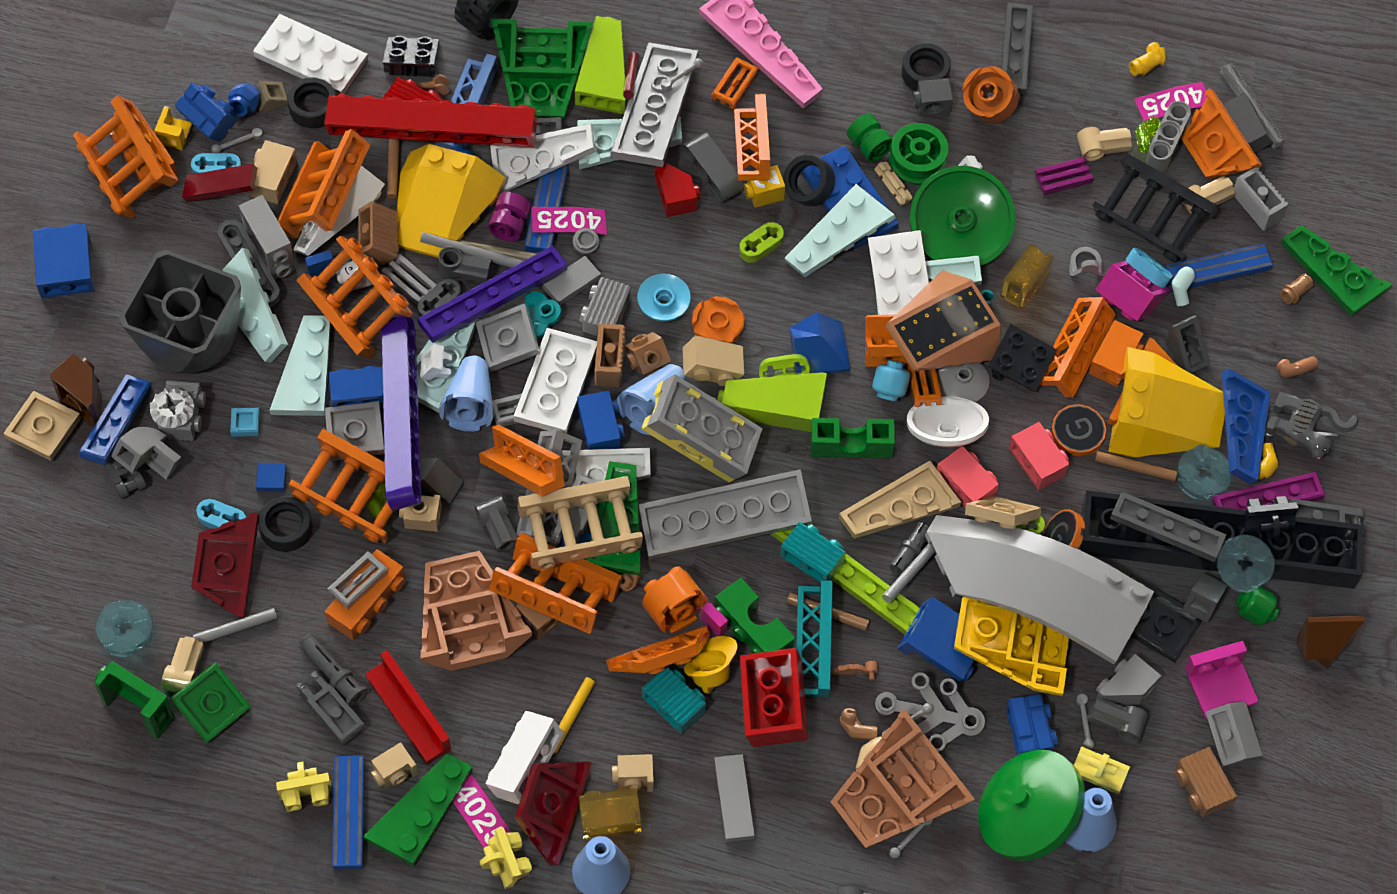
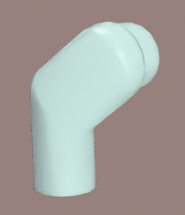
M1190 267L1181 268L1172 281L1177 306H1184L1190 303L1187 289L1195 278L1194 270Z

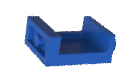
M70 224L64 227H44L40 230H33L36 286L41 298L95 292L90 264V235L86 224Z
M934 597L929 598L922 603L897 649L906 655L912 651L951 676V679L956 684L962 680L966 681L974 669L971 666L974 659L954 649L959 614Z

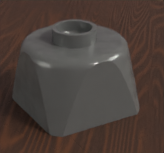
M164 250L156 253L119 319L123 328L134 342L156 365L177 373L203 371L220 362L234 343L239 321L241 284L235 275Z

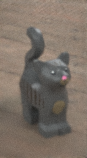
M1280 392L1273 411L1276 413L1288 412L1291 417L1289 421L1278 417H1270L1264 440L1269 441L1273 437L1281 439L1293 447L1305 448L1315 460H1320L1328 452L1333 451L1332 441L1337 439L1338 434L1314 432L1313 429L1318 420L1323 416H1327L1332 426L1338 431L1350 432L1357 427L1358 419L1357 416L1353 415L1347 423L1341 421L1337 411L1331 407L1323 406L1312 399H1301Z

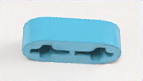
M202 153L196 155L191 161L193 174L224 169L228 167V164H233L232 167L241 166L239 157L231 153ZM202 164H207L204 170H200Z
M1133 248L1126 257L1128 264L1161 288H1165L1172 278V274L1138 248Z
M213 499L203 500L196 509L200 523L210 529L219 528L222 524L229 521L234 522L236 518L239 520L246 518L241 510ZM211 509H214L215 515L205 516V511L210 512Z

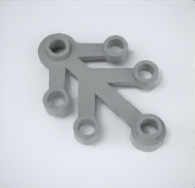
M916 673L913 676V688L918 690L925 701L933 706L931 714L921 716L927 718L917 725L921 731L926 734L943 722L955 724L942 735L935 734L930 737V742L935 738L941 739L942 746L935 748L938 752L942 751L947 743L961 734L974 736L982 731L985 725L984 715L974 707H967L957 692V684L954 680L944 679L939 689L942 695L949 697L957 713L945 710L929 686V678L926 674ZM923 677L926 684L919 687L915 684V679ZM951 683L954 690L947 693L943 690V685ZM889 692L881 693L875 701L877 712L883 716H890L894 712L900 713L903 709L909 715H914L923 706L897 700L895 695ZM888 698L892 701V706L887 709L883 708L881 701ZM968 716L976 719L974 726H968L965 723V719Z

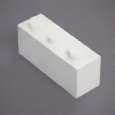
M525 711L521 720L516 724L513 735L508 744L504 746L494 769L490 771L488 780L485 783L497 798L519 804L531 766L537 763H548L564 735L556 721L549 717Z

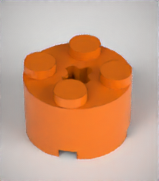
M989 66L975 69L968 75L963 84V100L966 107L976 118L983 122L999 124L1010 117L1018 105L1020 95L1016 84L1004 70L998 67ZM989 92L994 93L992 97H987Z
M677 566L659 580H651L645 585L644 591L646 594L643 597L642 605L662 632L666 633V630H669L671 633H676L687 628L698 619L695 614L708 602V599L688 572Z

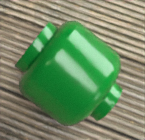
M1253 585L1250 588L1245 587L1238 595L1235 606L1238 607L1239 616L1256 626H1262L1268 621L1273 622L1279 613V608L1276 607L1277 597L1259 585Z

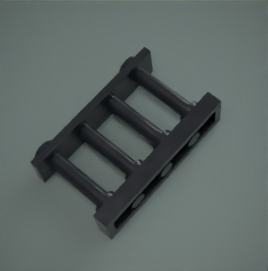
M1126 152L1121 159L1122 167H1124L1123 172L1125 173L1104 206L1096 201L1092 206L1094 211L1097 212L1095 216L1106 223H1109L1111 220L1164 251L1162 255L1174 263L1177 260L1185 261L1187 259L1186 255L1180 250L1201 218L1205 216L1213 218L1217 211V205ZM1139 176L1147 181V187L1127 219L1113 212L1132 180L1137 179ZM1162 189L1169 194V201L1150 231L1147 232L1135 224L1155 192H1159ZM1184 202L1192 207V213L1172 245H1169L1159 239L1158 236L1177 206L1182 205Z

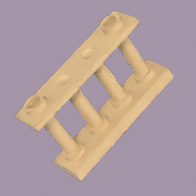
M628 476L558 489L544 496L536 493L518 497L520 518H530L538 552L531 553L532 569L538 567L539 569H549L559 563L620 551L622 553H631L641 548L642 532L631 534L623 502L625 498L629 497L630 484ZM609 501L613 504L620 536L604 539L596 505ZM582 506L586 510L593 541L576 544L569 510ZM543 513H558L565 547L549 550L541 517Z

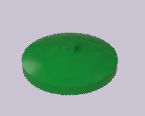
M953 166L934 173L917 190L910 209L911 232L921 231L924 255L931 261L979 256L981 268L999 257L1007 247L1015 227V208L1008 190L995 176L976 167Z
M1050 750L1028 751L1006 762L990 779L980 800L978 824L985 842L999 855L1013 861L1035 860L1057 849L1073 832L1083 811L1085 789L1079 771L1065 757Z

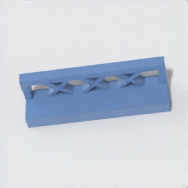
M486 54L484 62L468 59L451 101L453 103H458L459 101L460 104L476 102L479 105H484L498 71L497 57ZM472 68L480 70L475 80H472L469 75ZM472 88L469 99L464 101L461 93ZM435 142V145L448 149L458 144H462L464 149H466L468 145L465 143Z

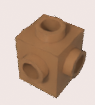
M654 332L648 335H638L632 339L631 343L625 345L628 353L625 355L627 364L632 370H636L642 375H651L658 371L659 367L671 362L663 338Z

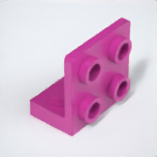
M1243 641L1191 655L1184 669L1206 719V711L1229 703L1245 701L1247 707L1256 705L1258 702L1242 663L1247 652Z

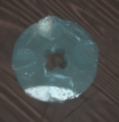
M1197 445L1194 449L1184 453L1176 468L1180 488L1188 496L1197 500H1204V498L1223 494L1227 490L1232 478V474L1229 473V461L1219 451L1208 448L1205 445ZM1199 469L1208 470L1211 477L1204 476L1201 478L1199 476Z
M1239 535L1229 538L1221 547L1217 556L1216 566L1221 579L1230 588L1240 592H1252L1270 580L1274 571V557L1269 547L1259 538L1251 535ZM1244 556H1249V561L1253 562L1252 567L1248 566L1246 571H1242L1238 561L1242 560Z
M131 600L107 603L98 616L95 627L96 635L101 645L109 653L116 656H131L138 653V649H141L144 645L146 647L150 643L154 633V624L147 608ZM123 623H128L129 626H132V629H127L126 633L122 634L118 627Z

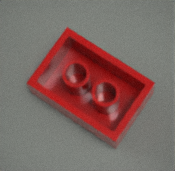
M792 648L741 655L745 736L751 746L759 747L808 740L803 665L797 649Z

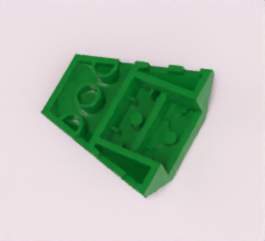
M491 19L510 106L527 105L535 108L537 118H565L594 22L568 21V29L518 27L517 19Z

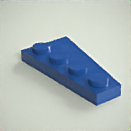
M1228 368L1222 372L1229 473L1249 484H1253L1258 481L1271 392Z

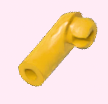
M1273 443L1263 444V460L1260 462L1259 480L1264 477H1271L1278 468V460Z

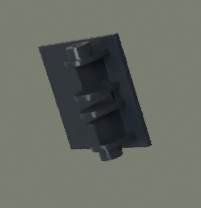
M388 37L383 58L384 72L389 73V75H402L404 66V76H407L408 66H412V76H415L417 66L418 76L430 77L431 74H436L435 59L439 39H431L430 37Z
M1010 324L988 367L992 369V377L995 380L1000 381L1002 378L1007 377L1025 388L1036 392L1057 349Z

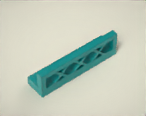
M821 580V587L798 586L796 649L802 659V664L806 667L803 671V677L811 672L818 679V689H804L806 697H829L832 581ZM804 594H820V604L811 611L803 603ZM803 610L808 614V615H806L804 618H803ZM819 610L820 619L815 615ZM810 618L819 625V631L812 637L803 630V625ZM802 636L807 640L804 645H802ZM818 637L819 646L814 642ZM810 644L819 652V657L811 665L802 657V652ZM819 664L817 672L814 667Z

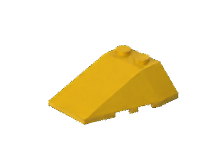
M427 144L411 151L400 172L397 202V221L399 223L397 244L399 248L438 258L443 248L420 242L422 232L459 242L463 238V233L466 229L480 219L479 215L488 206L491 207L496 202L506 181L505 176L477 156Z
M1127 347L1122 374L1125 375L1118 421L1112 427L1108 453L1139 458L1219 448L1225 417L1223 391L1154 352Z
M962 597L954 643L955 650L1034 691L1063 696L1067 671L1065 662L1068 637L1013 611L976 599Z

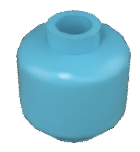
M888 360L887 364L877 366L872 384L873 390L877 392V397L897 401L898 398L905 396L910 372L903 368L904 363Z

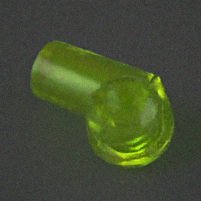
M1150 117L1136 128L1135 134L1140 152L1149 151L1150 138L1156 134L1161 123L1157 117Z
M385 482L377 485L366 503L374 519L377 518L382 510L383 502L386 498Z

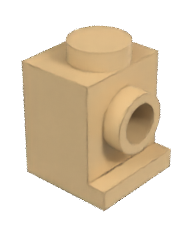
M421 495L420 504L399 509V517L403 518L405 528L438 532L442 509L440 495H435L434 497Z
M401 742L371 760L373 766L371 776L378 787L383 785L385 788L391 785L397 786L406 780L408 774H411L413 778L418 775L415 762Z
M652 754L618 755V766H612L613 783H618V787H624L626 790H638L647 786V792H653Z

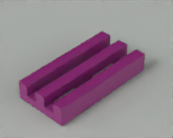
M1085 157L1038 168L1035 171V176L1043 195L1089 184L1093 181V176L1089 173V166H1086ZM1083 174L1081 177L1066 180L1068 177ZM1057 180L1061 181V182H1057V183H1053V184H1049V185H1046V184H1045V183H1049V182H1053V181H1057Z

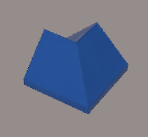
M816 312L789 328L793 354H801L808 359L810 364L809 374L850 371L842 322ZM795 362L796 373H800L801 368L805 366Z

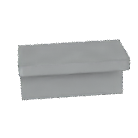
M1245 701L1229 703L1205 712L1222 766L1262 756Z

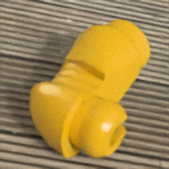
M1157 42L1149 44L1146 48L1147 54L1129 62L1131 74L1133 76H1144L1157 65L1163 66L1166 61L1164 47H1160Z

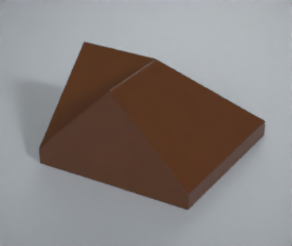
M1364 616L1307 617L1296 638V644L1306 660L1315 659L1325 668L1329 669L1352 644L1364 623Z

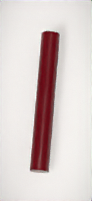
M631 52L628 58L623 96L626 99H631L634 94L639 55L636 52Z

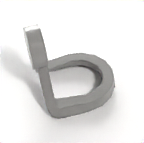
M1080 247L1075 250L1070 257V276H1080L1085 272H1091L1095 276L1102 277L1103 270L1100 254L1090 247ZM1090 253L1094 256L1096 260L1083 261L1081 263L1082 268L1077 270L1075 260L1079 254Z

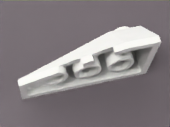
M361 166L332 230L325 232L314 222L306 223L293 250L299 254L309 256L358 216L359 208L371 201H377L385 184Z

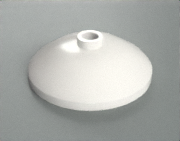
M942 396V405H936V402H931V406H925V403H920V407L913 406L907 415L909 431L920 441L937 447H960L973 443L986 433L989 426V416L982 406L971 400L953 396Z

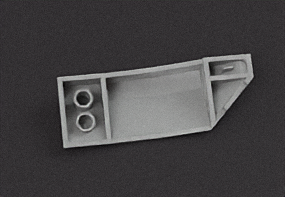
M936 515L925 534L928 543L933 544L937 553L935 559L942 574L947 575L951 586L949 589L953 597L957 594L976 599L1037 621L1072 639L1112 664H1115L1154 593V591L1089 554L1027 530L1002 528L999 526V523L995 522L982 523L971 519Z

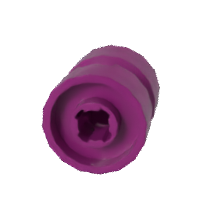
M501 193L488 224L489 232L504 241H517L522 234L524 222L527 220L531 209V203L517 193Z

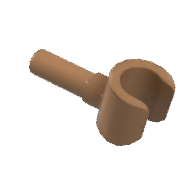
M437 75L433 81L417 83L419 88H435L441 95L449 93L450 90L446 85L451 84L444 75Z

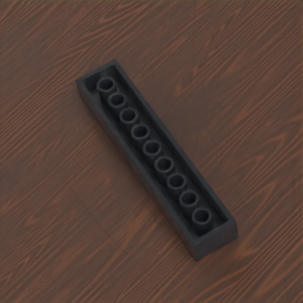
M1086 490L1082 503L1081 516L1085 523V529L1081 528L1080 535L1083 536V540L1078 550L1091 556L1355 589L1362 576L1364 525L1296 517L1295 528L1280 530L1279 538L1272 539L1269 531H1245L1246 510L1137 497L1226 534L1216 561L1213 562L1110 519L1120 494Z

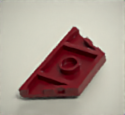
M251 513L249 517L235 522L229 521L222 524L219 528H211L200 532L198 535L191 587L194 591L240 619L246 616L258 528V513Z
M589 761L537 763L531 766L514 818L551 866L559 865L592 764Z

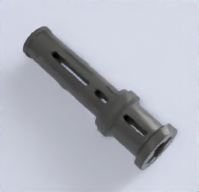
M307 634L300 640L298 646L329 678L332 687L341 693L350 707L358 705L365 699L368 689L365 686H360L353 678V673L349 669H343L317 641L313 634Z

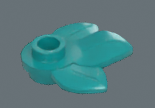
M533 291L525 294V303L523 304L529 309L536 338H539L545 334L549 326L559 322L562 309L556 301L548 300L541 292ZM551 309L548 314H544L547 310Z

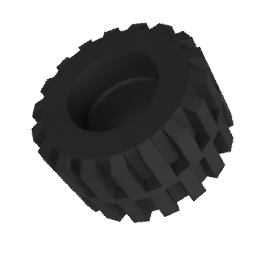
M457 0L454 17L458 23L479 39L486 40L495 35L491 19H511L519 0Z

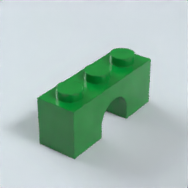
M812 418L810 457L892 458L895 445L894 419H867L866 424L862 427L845 428L839 424V418Z
M739 578L715 596L714 607L727 619V623L733 628L732 632L736 639L741 643L745 642L750 647L751 654L794 648L795 637L778 618L766 625H757L749 619V615L758 609L759 597L742 578Z

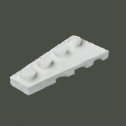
M591 124L536 135L534 148L490 145L492 166L506 178L500 194L596 151Z
M650 448L580 450L571 487H573L578 475L597 482L605 481L609 461L636 465L637 481L649 478L651 475ZM562 450L565 458L570 455V450Z

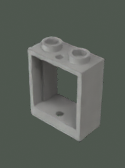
M263 195L239 205L243 227L274 280L284 278L292 271H295L296 267L291 243Z

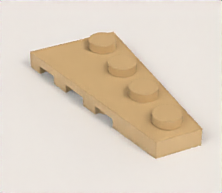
M928 461L839 513V519L852 537L856 539L961 506V501L932 462Z

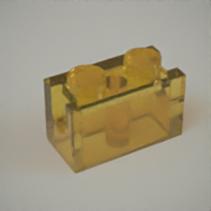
M1030 243L1003 280L1000 297L1023 309L1050 272L1053 255L1047 253L1044 256L1042 251L1036 249V245ZM1014 285L1021 288L1020 294L1012 290Z
M619 787L614 789L613 792L589 791L584 796H579L584 839L641 831L637 789L630 790L628 787Z

